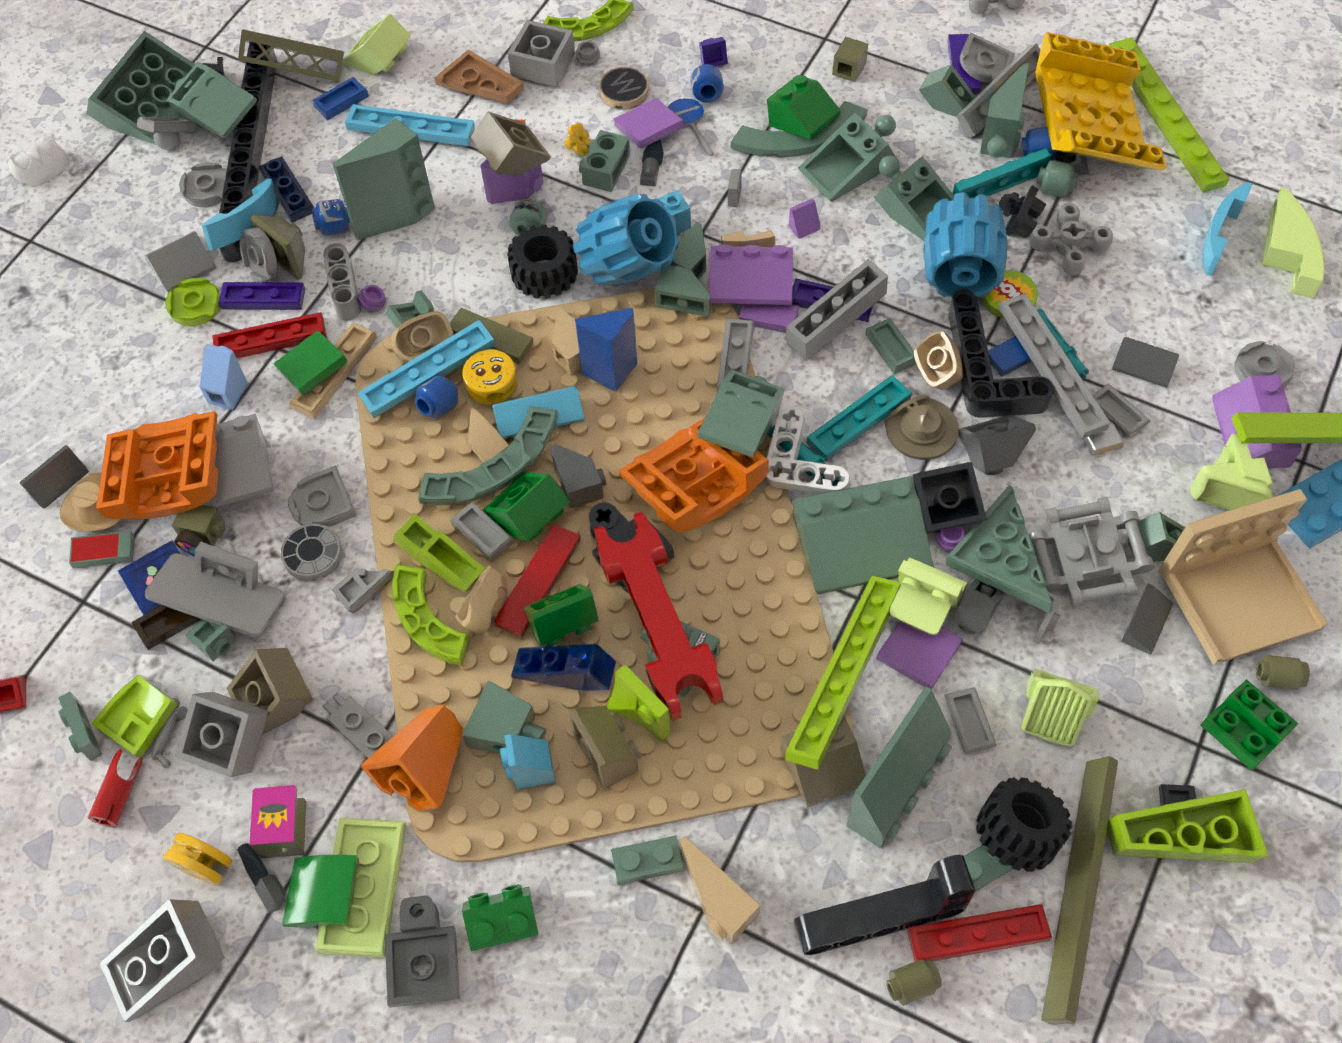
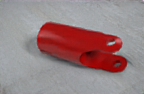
M122 749L115 753L87 817L92 822L106 827H117L142 765L143 759L139 758L127 780L122 779L117 774V764L121 757Z

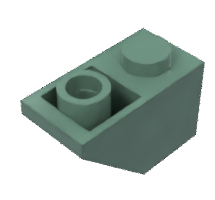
M696 222L690 229L683 232L679 239V247L675 249L673 254L674 260L670 263L671 266L690 269L697 279L706 272V250L702 224Z

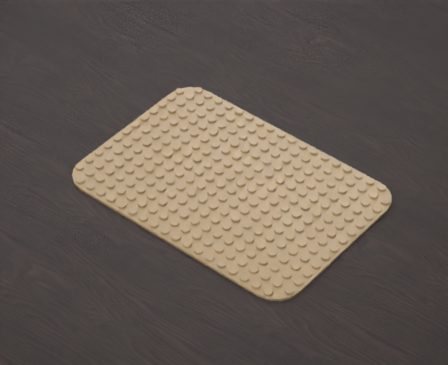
M655 288L486 317L533 337V345L520 364L514 362L518 380L517 388L513 395L504 402L576 386L578 389L585 421L555 427L545 449L525 472L550 474L563 491L550 451V445L557 444L592 458L596 469L602 468L607 485L602 486L604 498L570 508L567 504L563 508L564 512L561 516L553 521H549L542 527L543 531L537 538L531 541L513 538L514 543L492 562L451 525L450 520L472 501L451 505L420 504L418 497L424 473L466 472L483 464L466 442L470 411L475 408L498 432L493 405L478 403L468 395L463 379L464 365L444 376V378L451 380L456 385L458 403L455 408L442 417L436 419L421 414L415 405V393L376 418H373L357 392L408 363L410 360H404L395 354L390 343L391 335L370 349L357 368L355 389L377 570H389L394 574L396 564L426 569L425 597L429 609L442 623L454 630L467 633L470 637L462 666L439 660L420 648L405 631L398 617L393 599V578L380 589L397 733L424 709L445 705L455 714L456 720L463 727L464 731L487 682L490 681L532 705L535 714L532 724L546 728L544 740H548L555 776V783L517 790L513 779L507 780L501 754L469 748L466 746L463 736H461L443 804L436 809L418 811L408 805L409 799L405 797L407 812L415 835L431 852L454 862H484L800 797L801 794L781 752L782 736L796 731L834 653L793 517V507L788 489L771 486L765 477L746 498L722 516L701 527L684 532H675L657 516L656 510L638 495L637 490L619 475V470L633 462L634 457L654 449L680 429H687L706 417L717 394L726 318L739 319L732 304L711 303L709 317L656 307ZM562 307L569 315L573 314L578 319L633 308L638 364L616 392L582 375L581 370L570 376L554 359L551 341L557 309ZM750 358L748 375L751 377H755V372ZM768 434L757 450L766 458L772 441ZM514 437L506 438L504 440L510 446V444L514 441ZM778 468L777 472H773L774 477H779V474L783 473L782 468ZM509 485L495 493L473 500V502L482 510ZM604 502L615 506L629 522L634 518V514L642 512L647 520L672 545L675 557L668 564L658 567V573L679 620L720 639V653L715 658L723 693V703L715 706L711 703L706 692L700 687L693 686L685 697L678 694L682 718L672 721L670 718L671 734L662 742L638 723L617 714L625 728V731L622 732L627 742L632 740L641 757L637 759L639 771L606 789L602 787L574 737L569 711L574 708L607 706L615 684V672L624 664L652 692L653 689L645 670V664H648L647 652L651 645L640 638L644 627L630 594L626 593L617 583L608 584L601 566L592 554V550L597 547V542L590 532L589 512L594 505ZM414 513L417 514L435 531L440 529L485 569L491 565L506 576L507 592L504 605L553 524H556L579 534L581 541L548 596L581 583L592 591L599 621L592 624L593 629L579 635H575V632L563 636L564 641L550 647H546V644L540 645L536 641L531 626H529L523 638L495 627L494 620L497 615L491 619L488 631L478 634L470 632L459 623L455 616L474 583L466 592L451 585L393 542L394 534ZM848 706L844 716L853 733V720Z

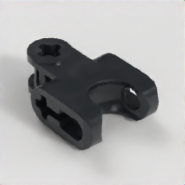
M606 502L598 503L591 508L589 512L590 532L595 540L594 528L603 526L609 537L616 542H628L637 534L634 518L629 522L612 504ZM657 530L664 545L668 562H670L675 557L673 547ZM597 546L595 549L592 550V554L597 563L600 565V556L598 553ZM624 580L616 582L626 593H629Z

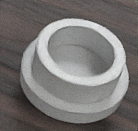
M582 41L575 51L576 59L584 64L594 63L600 57V50L593 41Z

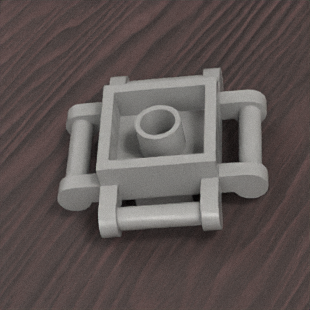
M1108 497L1098 498L1097 502L1059 510L1056 507L1046 509L1050 530H1035L1029 533L1038 564L1041 567L1046 582L1047 591L1053 592L1065 589L1066 593L1069 594L1073 608L1083 606V602L1123 594L1126 597L1137 595L1135 581L1132 576L1147 573L1155 568L1152 557L1147 555L1138 527L1140 522L1138 513L1136 511H1127L1120 516L1113 517ZM1095 514H1100V516H1101V520H1099L1098 516H1094V517H1089V518H1084V519H1079V520L1070 521V522H1068V526H1067V527H1062V528H1061L1060 523H1059V522H1061V521H1066V520H1070V519H1075V518H1080V517H1085V516H1090V515H1095ZM1125 528L1136 559L1128 563L1117 531ZM1047 544L1053 545L1061 572L1059 577L1054 574Z

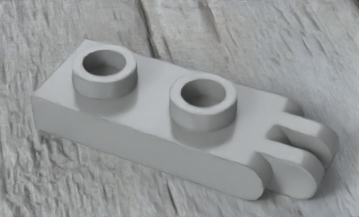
M336 693L332 698L339 705L337 709L328 701L323 705V708L330 714L326 718L328 722L367 759L393 737L351 696L345 700Z

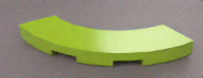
M608 0L601 8L592 12V16L583 19L578 17L557 18L547 16L543 24L572 30L574 41H581L597 37L614 29L631 14L634 6L633 2L626 0Z
M396 564L392 584L393 599L398 617L405 631L420 648L430 655L447 663L462 666L470 640L469 634L448 627L436 618L429 609L425 597L426 569Z

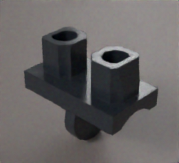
M1033 185L1029 188L1026 196L1019 198V194L1013 192L1012 194L1003 195L999 201V207L1002 209L1003 215L1006 217L1011 215L1005 227L1006 235L1009 237L1015 231L1028 237L1035 229L1037 222L1028 217L1027 214L1037 219L1046 206V203L1035 197L1039 189Z

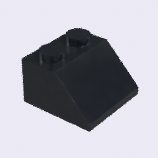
M972 462L912 475L911 478L920 501L926 533L987 520Z

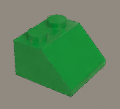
M803 75L795 76L767 99L770 127L808 139H812L841 115L839 107L817 80Z
M524 472L482 510L514 539L531 541L542 533L544 525L561 516L564 512L563 508L570 501L550 474Z
M581 583L523 607L536 641L540 645L546 644V647L564 641L563 636L575 632V635L585 633L593 629V623L599 621L592 591Z

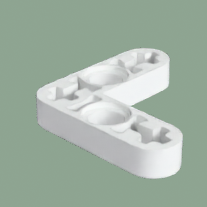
M795 406L783 408L777 417L767 456L769 460V473L766 475L768 483L776 488L814 494L850 488V477L847 470L843 467L797 460L805 429L804 414L801 409ZM791 417H796L797 421H793L791 426L792 433L788 432L787 421H790ZM783 441H789L793 444L792 449L788 452H780L777 450V447ZM778 468H782L784 473H780L779 477H774L773 472H777ZM794 469V472H793V478H794V480H791L790 475H792V470ZM805 471H811L816 475L814 480L809 483L801 482L799 477ZM821 474H824L825 479H822L823 484L820 485V484H821ZM836 477H841L842 482H838L837 486H832L831 481H834Z

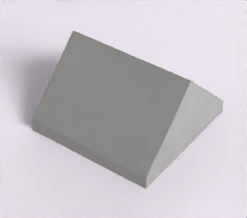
M192 231L144 255L146 261L168 293L171 289L173 291L177 288V284L181 281L199 278L216 269L196 231Z

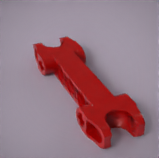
M639 512L633 515L637 534L628 542L621 543L612 540L603 526L594 528L600 556V566L608 584L611 585L624 580L657 658L656 661L645 664L648 680L654 694L669 709V716L672 721L682 718L680 702L677 696L684 688L690 686L700 687L706 692L714 706L723 703V693L718 679L717 664L707 643L691 647L657 570L658 567L668 564L664 545L657 530L649 523L646 516Z

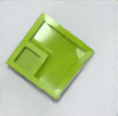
M624 664L615 672V684L607 708L610 712L617 713L638 723L662 742L671 734L669 709Z
M138 674L112 697L91 724L134 756L142 758L178 705V702L157 688L146 677Z

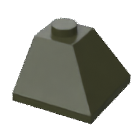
M251 216L250 220L253 227L263 230L270 239L277 264L297 280H300L303 276L305 246L301 238L303 233L295 223L290 224L282 217Z

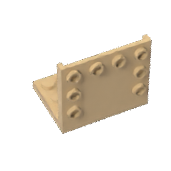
M1301 489L1188 523L1159 568V572L1213 665L1323 630L1328 625L1276 541L1280 535L1287 531V525L1299 515V509L1307 500Z

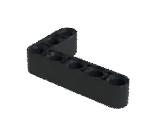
M958 289L952 295L949 309V322L952 338L959 350L963 365L961 385L967 412L974 417L984 418L1007 416L1010 414L1014 416L1040 414L1046 411L1054 391L1052 382L1045 377L1039 376L994 379L977 296L969 289Z
M953 855L934 863L926 881L812 911L798 916L794 919V923L804 955H815L903 931L911 926L928 924L956 916L966 910L976 889L964 856Z

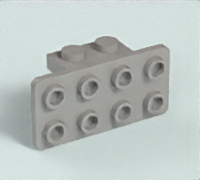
M200 542L195 549V559L178 553L172 554L146 588L145 598L220 626L225 624L231 630L257 638L262 634L282 603L284 592L258 582V562L248 557L225 551L220 547Z

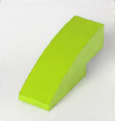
M415 513L394 534L393 542L437 576L464 592L485 570L481 564L440 529L435 531Z

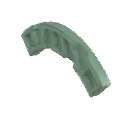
M844 101L839 107L841 115L812 139L786 131H765L742 125L731 141V149L762 156V153L779 154V157L815 152L854 113L864 120L868 109Z
M529 406L524 423L510 446L492 459L481 464L478 468L466 472L424 473L418 497L419 503L430 505L465 503L495 493L512 483L533 465L545 449L555 429L559 415L558 410Z

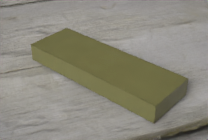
M464 308L459 309L450 322L453 335L480 320L495 341L496 345L490 349L506 353L514 362L519 364L533 345V337Z

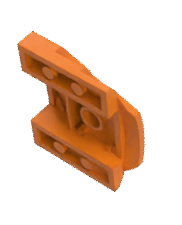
M215 411L203 414L193 413L175 420L142 424L136 429L107 434L96 509L104 517L111 519H151L183 513L210 501L217 493L219 472L215 466L217 451L215 436L218 414Z
M705 417L687 429H680L654 449L634 457L633 462L619 470V475L637 490L638 495L656 510L657 516L675 532H684L701 527L722 516L746 498L769 473V460L758 451L752 458L697 438L698 431Z

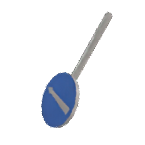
M687 98L672 102L668 108L683 120L684 126H691L709 156H713L714 152L695 125L703 118V106L698 101Z

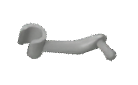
M172 698L178 702L177 708L180 705V701L177 698ZM185 706L172 712L161 728L154 744L152 759L158 760L164 768H168L171 765L170 761L163 756L164 748L175 722L186 718L188 710Z

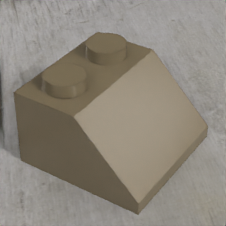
M489 111L471 136L478 146V152L487 158L490 168L500 175L517 176L549 161L551 158L526 123Z
M288 648L255 649L227 687L231 698L269 711L262 735L296 718L312 699L309 689Z
M607 706L574 708L569 711L574 737L604 789L639 771L637 759L641 757L635 743L632 740L627 742L622 732L625 731V728L617 713L611 715Z
M843 716L818 770L786 761L807 808L857 789L866 776L857 741L845 716ZM795 731L782 736L781 752L785 761L786 750Z

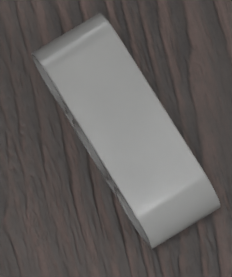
M333 243L328 245L323 251L331 299L340 319L346 321L353 320L361 312L353 266L346 246L340 243Z

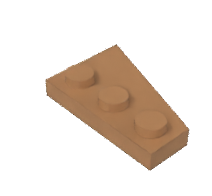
M469 49L434 77L435 83L438 86L505 104L511 102L524 90L522 81Z

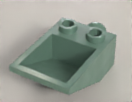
M197 62L185 78H181L175 83V90L166 101L183 118L192 120L197 126L226 139L256 103L257 99L214 69Z
M1023 64L991 97L980 154L991 155L995 158H1011L1013 148L1019 147L1021 132H1017V130H1023L1026 114L1021 113L1029 64Z
M854 113L798 169L830 202L838 199L879 175V163L883 157L889 155L896 157L889 144L882 138V136H889L895 131L896 122L894 118L889 115L880 116L876 120L875 129L873 130L860 116Z
M891 155L885 156L879 163V171L883 176L891 177L893 181L874 198L890 218L924 241L929 212L933 211L934 205L943 198L952 201L954 194L923 156L904 172L900 171V162L896 157Z
M731 369L711 404L698 431L697 438L753 458L777 419L785 388L769 383L764 377H751Z

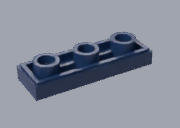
M282 156L258 166L265 180L272 179L277 200L291 222L312 214L313 204Z

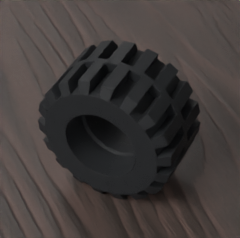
M541 225L538 228L531 226L530 230L526 231L524 229L519 232L520 236L513 237L512 244L508 246L507 256L511 278L518 290H522L523 294L527 296L533 294V298L539 299L540 296H545V299L551 298L550 295L555 294L559 296L562 294V290L567 291L571 288L570 284L575 283L576 275H578L576 253H574L573 239L571 236H567V232L564 230L558 231V227L555 226L548 228L547 225ZM541 260H550L546 263H536Z
M1013 777L1008 778L1006 782L1001 781L998 783L977 815L976 821L978 824L976 831L982 835L979 839L981 844L989 848L987 852L992 857H998L1001 864H1009L1012 866V869L1017 871L1024 868L1026 872H1033L1035 868L1038 870L1044 869L1047 864L1049 865L1071 834L1072 821L1068 819L1070 817L1069 810L1062 806L1064 804L1063 800L1060 797H1056L1053 794V790L1049 787L1047 789L1041 786L1042 783L1038 781L1030 782L1028 778L1023 777L1019 781Z

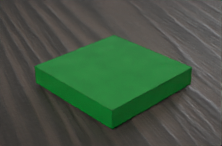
M317 330L273 364L302 395H305L348 361Z

